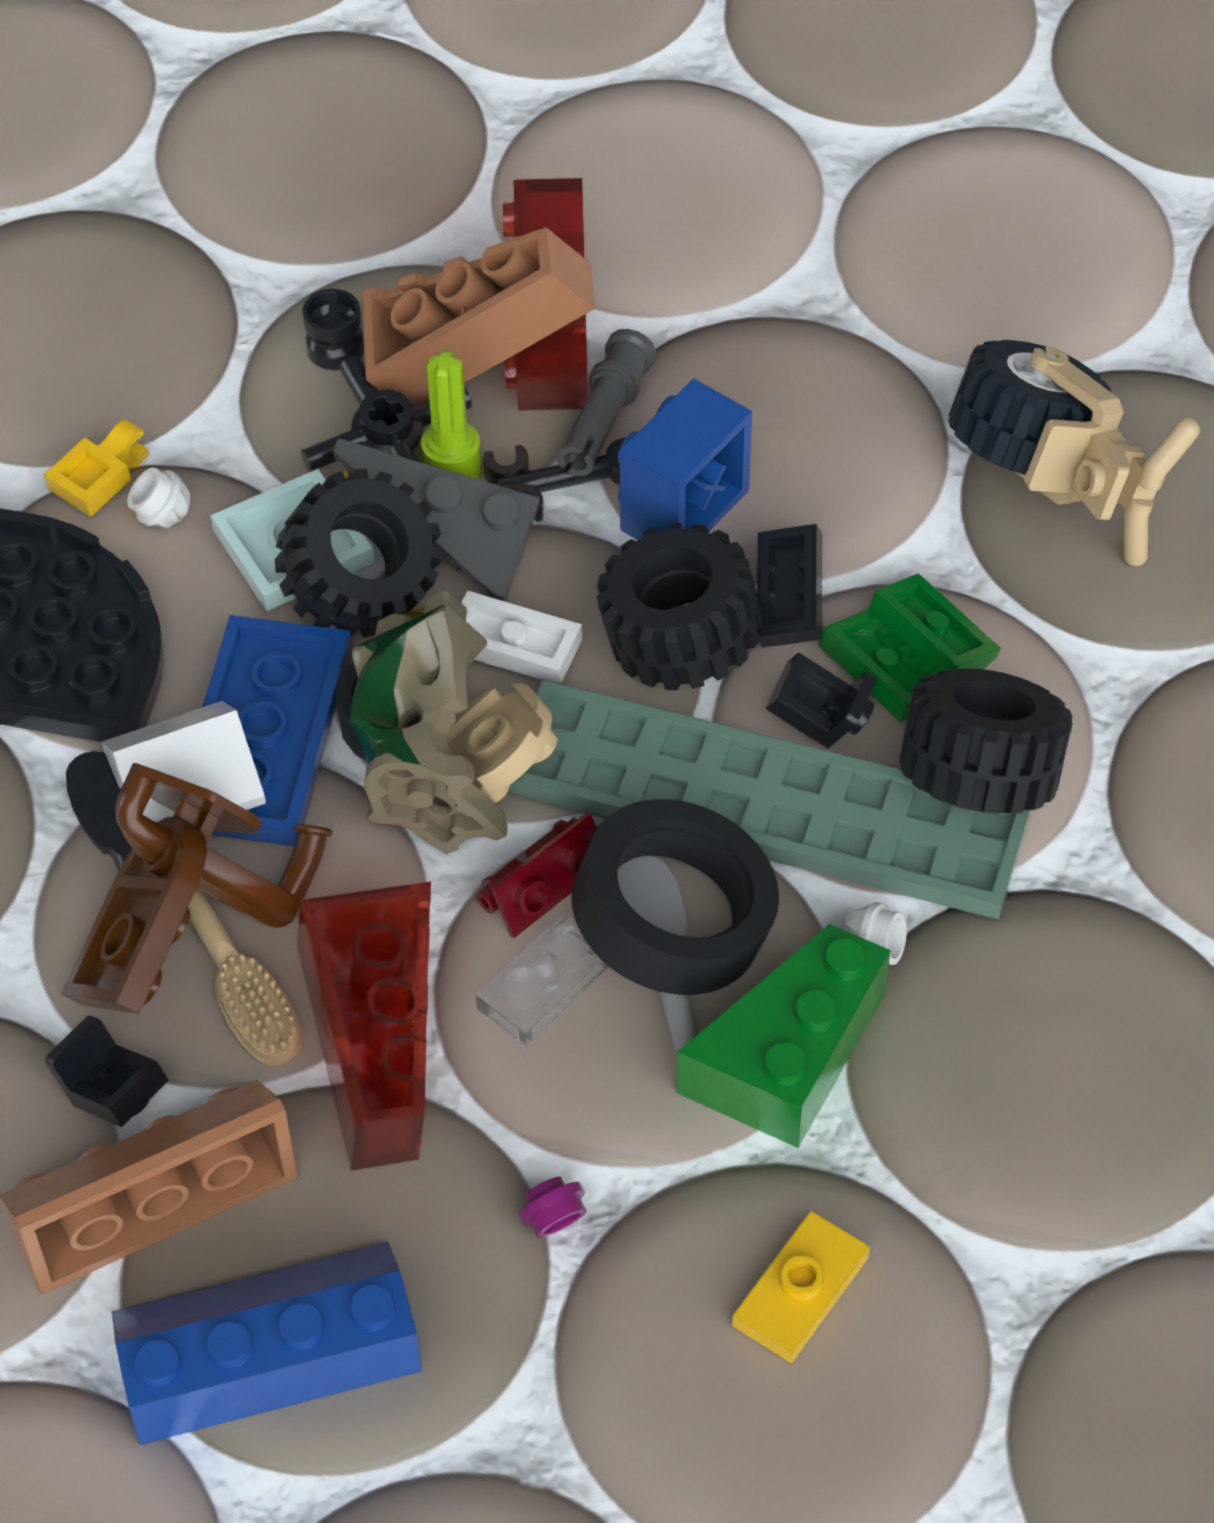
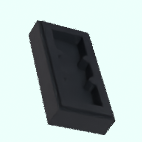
M817 524L758 532L757 597L762 614V628L758 629L760 637L759 643L762 648L822 640V533Z

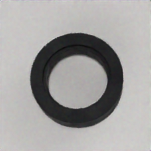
M652 799L622 807L601 823L592 837L574 878L571 900L575 921L582 936L593 952L611 969L630 981L652 990L669 994L697 995L726 987L739 979L748 970L775 921L779 906V889L774 870L765 853L737 824L721 814L697 804L680 800ZM649 855L669 857L690 864L710 877L724 892L732 911V926L722 933L705 938L685 937L662 930L642 918L627 903L618 884L617 869L629 860Z

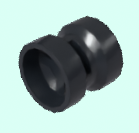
M326 289L312 294L305 301L302 309L305 330L308 332L306 344L310 360L322 369L335 371L340 370V364L348 357L358 356L361 359L364 352V341L360 328L361 312L359 301L353 294L340 289Z

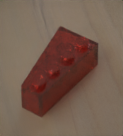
M582 178L513 180L514 202H503L504 237L516 238L547 227L584 258ZM586 314L505 360L506 389H517L519 411L576 410L583 408L588 398Z
M431 881L300 900L297 949L351 1171L419 1160L425 1115Z

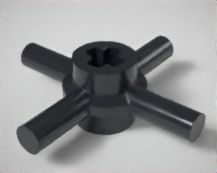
M351 356L345 359L339 368L360 407L353 416L350 431L301 450L303 461L309 472L337 461L335 460L333 450L338 438L419 462L414 449L422 438V427L431 424L429 399L412 406L408 398L400 392L388 389L378 390V388L366 381L365 366L360 357ZM465 388V401L467 410L469 408H472V402L469 393Z

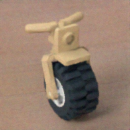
M991 340L984 342L983 345H977L970 355L948 415L950 417L948 420L949 426L955 431L954 435L977 455L1002 468L1016 472L1024 479V483L1030 491L1043 493L1057 505L1083 501L1096 519L1110 520L1116 504H1121L1125 509L1124 559L1127 564L1134 567L1143 565L1148 558L1149 515L1154 505V496L1160 490L1167 473L1199 436L1200 427L1197 421L1192 418H1183L1178 421L1146 460L1144 459L1145 451L1141 446H1130L1122 437V432L1118 429L1124 413L1120 400L1110 392L1111 389L1108 384L1100 379V376L1092 369L1052 346L1046 347L1016 340Z

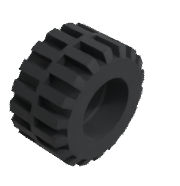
M353 469L347 478H345L341 471L330 475L323 485L318 482L306 494L284 523L286 526L278 535L275 547L282 551L274 559L275 572L286 573L287 575L279 585L284 597L292 594L296 596L298 602L293 609L301 618L307 612H310L317 618L313 626L329 628L331 625L337 626V629L351 630V637L360 629L362 637L365 638L376 635L377 622L394 613L407 615L427 595L426 592L434 585L439 575L434 569L442 562L443 548L433 546L440 538L441 531L438 523L428 524L426 517L431 513V508L425 500L419 504L414 502L410 495L415 489L404 482L400 488L391 485L393 475L380 471L374 479H369L367 469ZM349 529L360 532L370 538L377 545L384 558L385 578L365 579L346 570L333 552L331 531Z
M681 523L668 524V530L656 532V529L653 528L642 532L644 538L638 541L630 539L621 546L622 554L611 555L605 563L607 573L599 575L597 583L599 594L596 595L616 661L621 662L623 671L630 677L639 675L641 683L647 686L654 687L657 683L662 682L665 690H679L681 684H690L692 689L705 686L704 680L711 677L719 681L729 675L728 667L731 665L740 667L748 659L746 649L755 648L759 641L758 629L762 628V614L749 561L745 558L744 550L738 542L730 543L729 535L720 530L709 534L707 525L694 523L690 529H684ZM691 603L681 608L668 610L677 605Z
M948 669L938 671L937 674H929L921 678V682L916 683L913 688L899 763L902 765L901 771L905 777L912 780L911 784L919 790L931 794V797L956 807L995 814L1023 813L1024 810H1036L1043 807L1044 803L1051 802L1056 795V791H1058L1072 729L1073 716L1059 697L1049 693L1050 691L1026 679L984 669Z

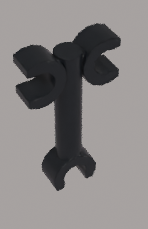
M625 438L612 442L607 448L606 455L597 456L593 470L586 476H575L568 473L573 462L567 463L563 469L560 465L529 471L528 452L522 445H516L515 463L509 466L498 464L492 451L485 452V477L489 483L539 497L535 521L540 522L543 521L544 517L542 492L607 478L620 485V463L617 457Z

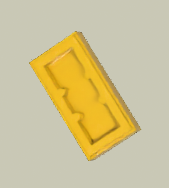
M810 1211L733 1314L732 1327L792 1364L868 1260L870 1246Z

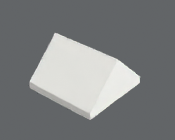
M224 701L102 741L104 752L120 790L132 764L138 763L209 789L246 810L266 804L265 795L237 710ZM150 798L142 815L158 822L164 818L172 817L174 811Z

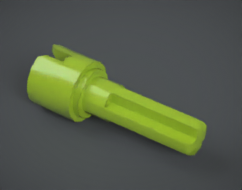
M442 350L440 356H431L427 361L431 426L425 430L421 438L422 460L424 464L480 480L482 477L480 436L477 430L467 423L463 362L460 359L454 358L453 351Z

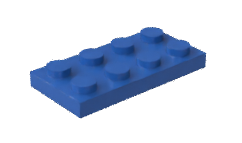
M234 615L229 616L202 707L224 701L237 710L265 795L266 804L248 809L249 812L256 815L262 821L258 833H234L214 830L212 835L295 846L298 833L294 831V826L296 824H304L337 705L336 691L341 675L347 668L353 646L351 630Z

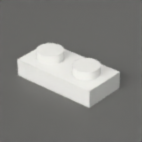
M467 590L461 602L467 608L466 622L487 641L486 647L474 660L536 679L562 683L583 640L582 624Z

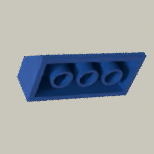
M388 1241L112 1311L115 1345L127 1403L140 1445L422 1372L417 1331L401 1272Z

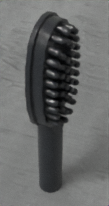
M98 751L86 752L75 757L68 765L66 770L68 796L82 830L101 853L110 854L119 871L132 849L126 841L116 819L115 806L120 788L106 754Z

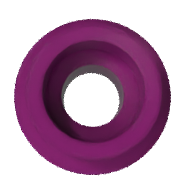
M561 1176L551 1178L535 1186L525 1194L524 1197L528 1205L519 1212L518 1216L524 1226L532 1225L538 1238L550 1236L569 1227L587 1213V1209L581 1200L585 1195V1190L578 1181L565 1184Z

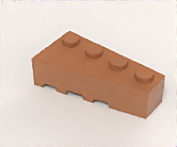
M545 227L486 248L483 257L468 262L461 256L444 262L443 272L425 278L418 272L399 278L398 287L384 291L379 286L363 290L366 381L379 390L388 389L402 393L413 406L429 399L428 359L431 356H440L442 350H450L454 352V358L460 359L463 362L464 383L594 310L591 263Z

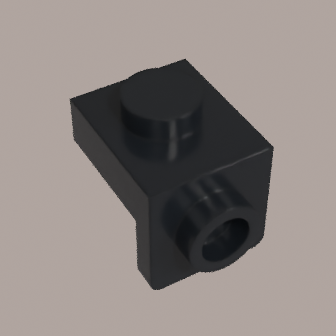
M798 652L787 662L766 710L824 747L830 748L847 732L856 735L864 727L874 709V703L868 699L877 678L865 672L849 685Z
M90 1015L85 1017L45 1057L46 1065L73 1106L120 1127H123L132 1117L139 1114L147 1106L149 1100L169 1081L157 1061L117 1045L102 1021Z

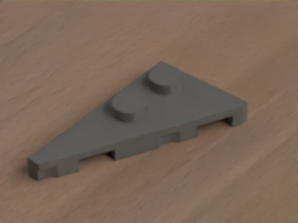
M338 438L333 454L335 460L345 466L348 475L353 469H367L369 479H374L381 471L393 475L391 485L400 488L405 482L415 489L410 497L416 504L425 500L432 510L426 517L428 524L438 523L441 536L433 546L443 548V560L456 571L461 568L487 591L488 597L506 601L538 511L539 497Z

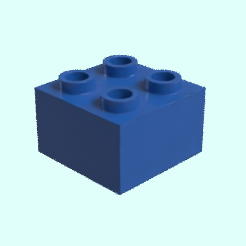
M694 378L676 396H668L660 405L656 415L639 432H631L619 449L617 459L620 463V490L618 493V501L620 502V530L636 540L644 538L642 532L653 528L656 529V532L668 530V524L681 523L684 529H690L694 523L707 525L709 532L749 491L752 411Z

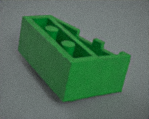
M828 924L677 1051V1094L799 1148L886 993L891 950Z

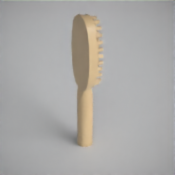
M196 889L188 906L190 910L189 920L219 969L214 988L219 1008L229 1029L240 1045L257 1062L266 1066L288 1064L298 1056L303 1045L300 1023L289 998L263 965L256 961L254 957H245L244 954L239 953L205 894Z

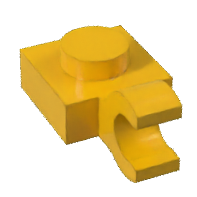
M124 419L114 426L109 435L99 445L84 437L44 474L48 490L91 518L132 480L129 469L138 467L149 455V450L136 442L144 435L143 429Z

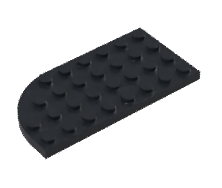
M0 508V725L99 742L146 727L162 680L164 647L158 615L151 600L149 589L140 574L127 559L122 562L113 553L100 545L99 537L82 528L51 517Z

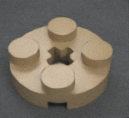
M521 683L511 684L517 692H510L502 696L494 688L468 703L466 710L456 715V722L448 732V744L453 755H462L472 763L475 770L474 782L472 784L494 804L506 795L510 784L521 777L533 763L541 762L549 757L558 741L557 735L551 730L552 713L549 707L533 689Z

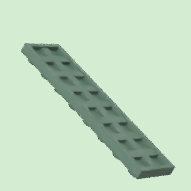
M542 679L536 694L544 701L552 713L551 730L557 735V745L549 757L541 762L533 763L521 777L510 784L507 793L583 813L588 812L591 815L603 818L609 817L622 807L644 800L671 799L690 802L713 810L737 824L759 845L769 861L1000 920L1031 810H1024L1023 813L995 814L956 807L931 797V794L919 790L911 784L912 780L905 777L901 769Z

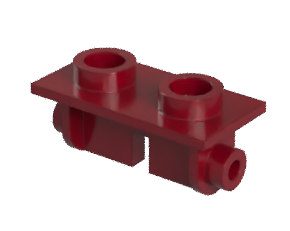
M586 812L579 819L572 818L568 822L564 820L557 821L550 832L525 850L527 855L525 861L521 862L515 858L496 874L487 876L481 881L482 889L476 893L478 902L488 913L492 914L497 909L500 910L511 937L515 938L572 893L574 878L597 830L592 815Z

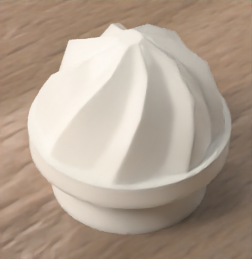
M152 467L145 470L136 479L130 489L127 503L128 507L136 512V517L142 524L146 526L157 525L168 529L175 523L181 522L187 515L190 506V493L177 474L170 470L162 472Z
M877 902L861 909L850 911L845 922L842 923L841 929L891 950L889 965L897 964L902 957L906 943L907 927L904 915L901 912L890 911L886 904Z

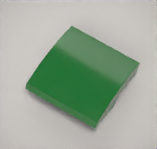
M919 573L875 590L869 609L825 626L822 640L819 642V646L855 680L865 672L876 677L877 681L871 695L899 722L907 719L913 688L916 683L921 682V678L948 669H984L998 657L1001 649Z

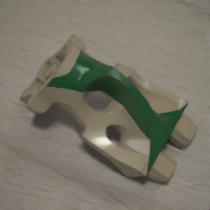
M443 590L426 598L423 615L411 620L406 615L391 614L377 622L374 638L353 648L351 653L358 680L351 705L350 723L358 735L367 762L364 787L371 803L367 818L374 824H393L405 827L443 853L449 854L458 850L459 846L466 839L487 837L497 841L507 837L508 826L504 812L472 784L475 777L472 763L462 755H453L448 744V732L456 722L455 715L468 708L466 666L470 665L486 647L487 641L466 622L467 608L450 592ZM421 716L420 722L406 728L412 719ZM434 797L443 799L449 806L440 807L434 804Z

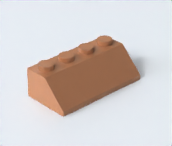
M258 1080L240 1088H227L213 1095L205 1104L178 1116L170 1115L158 1118L151 1122L142 1132L112 1145L102 1144L86 1151L79 1160L50 1173L30 1175L21 1180L14 1189L0 1194V1200L11 1231L41 1295L297 1179L298 1175L286 1110L280 1098Z

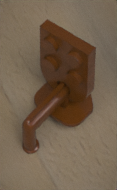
M133 763L121 787L115 806L117 823L132 849L116 875L61 994L84 1006L139 1014L142 1006L153 998L160 986L162 979L160 967L170 945L181 937L190 919L188 906L196 889L265 926L272 928L285 927L296 917L319 867L327 837H331L333 831L325 827L296 824L294 826V831L298 833L296 844L277 886L207 847L214 830L234 833H258L262 821L256 815L209 789L147 766ZM150 798L174 811L172 817L164 818L158 822L142 814Z

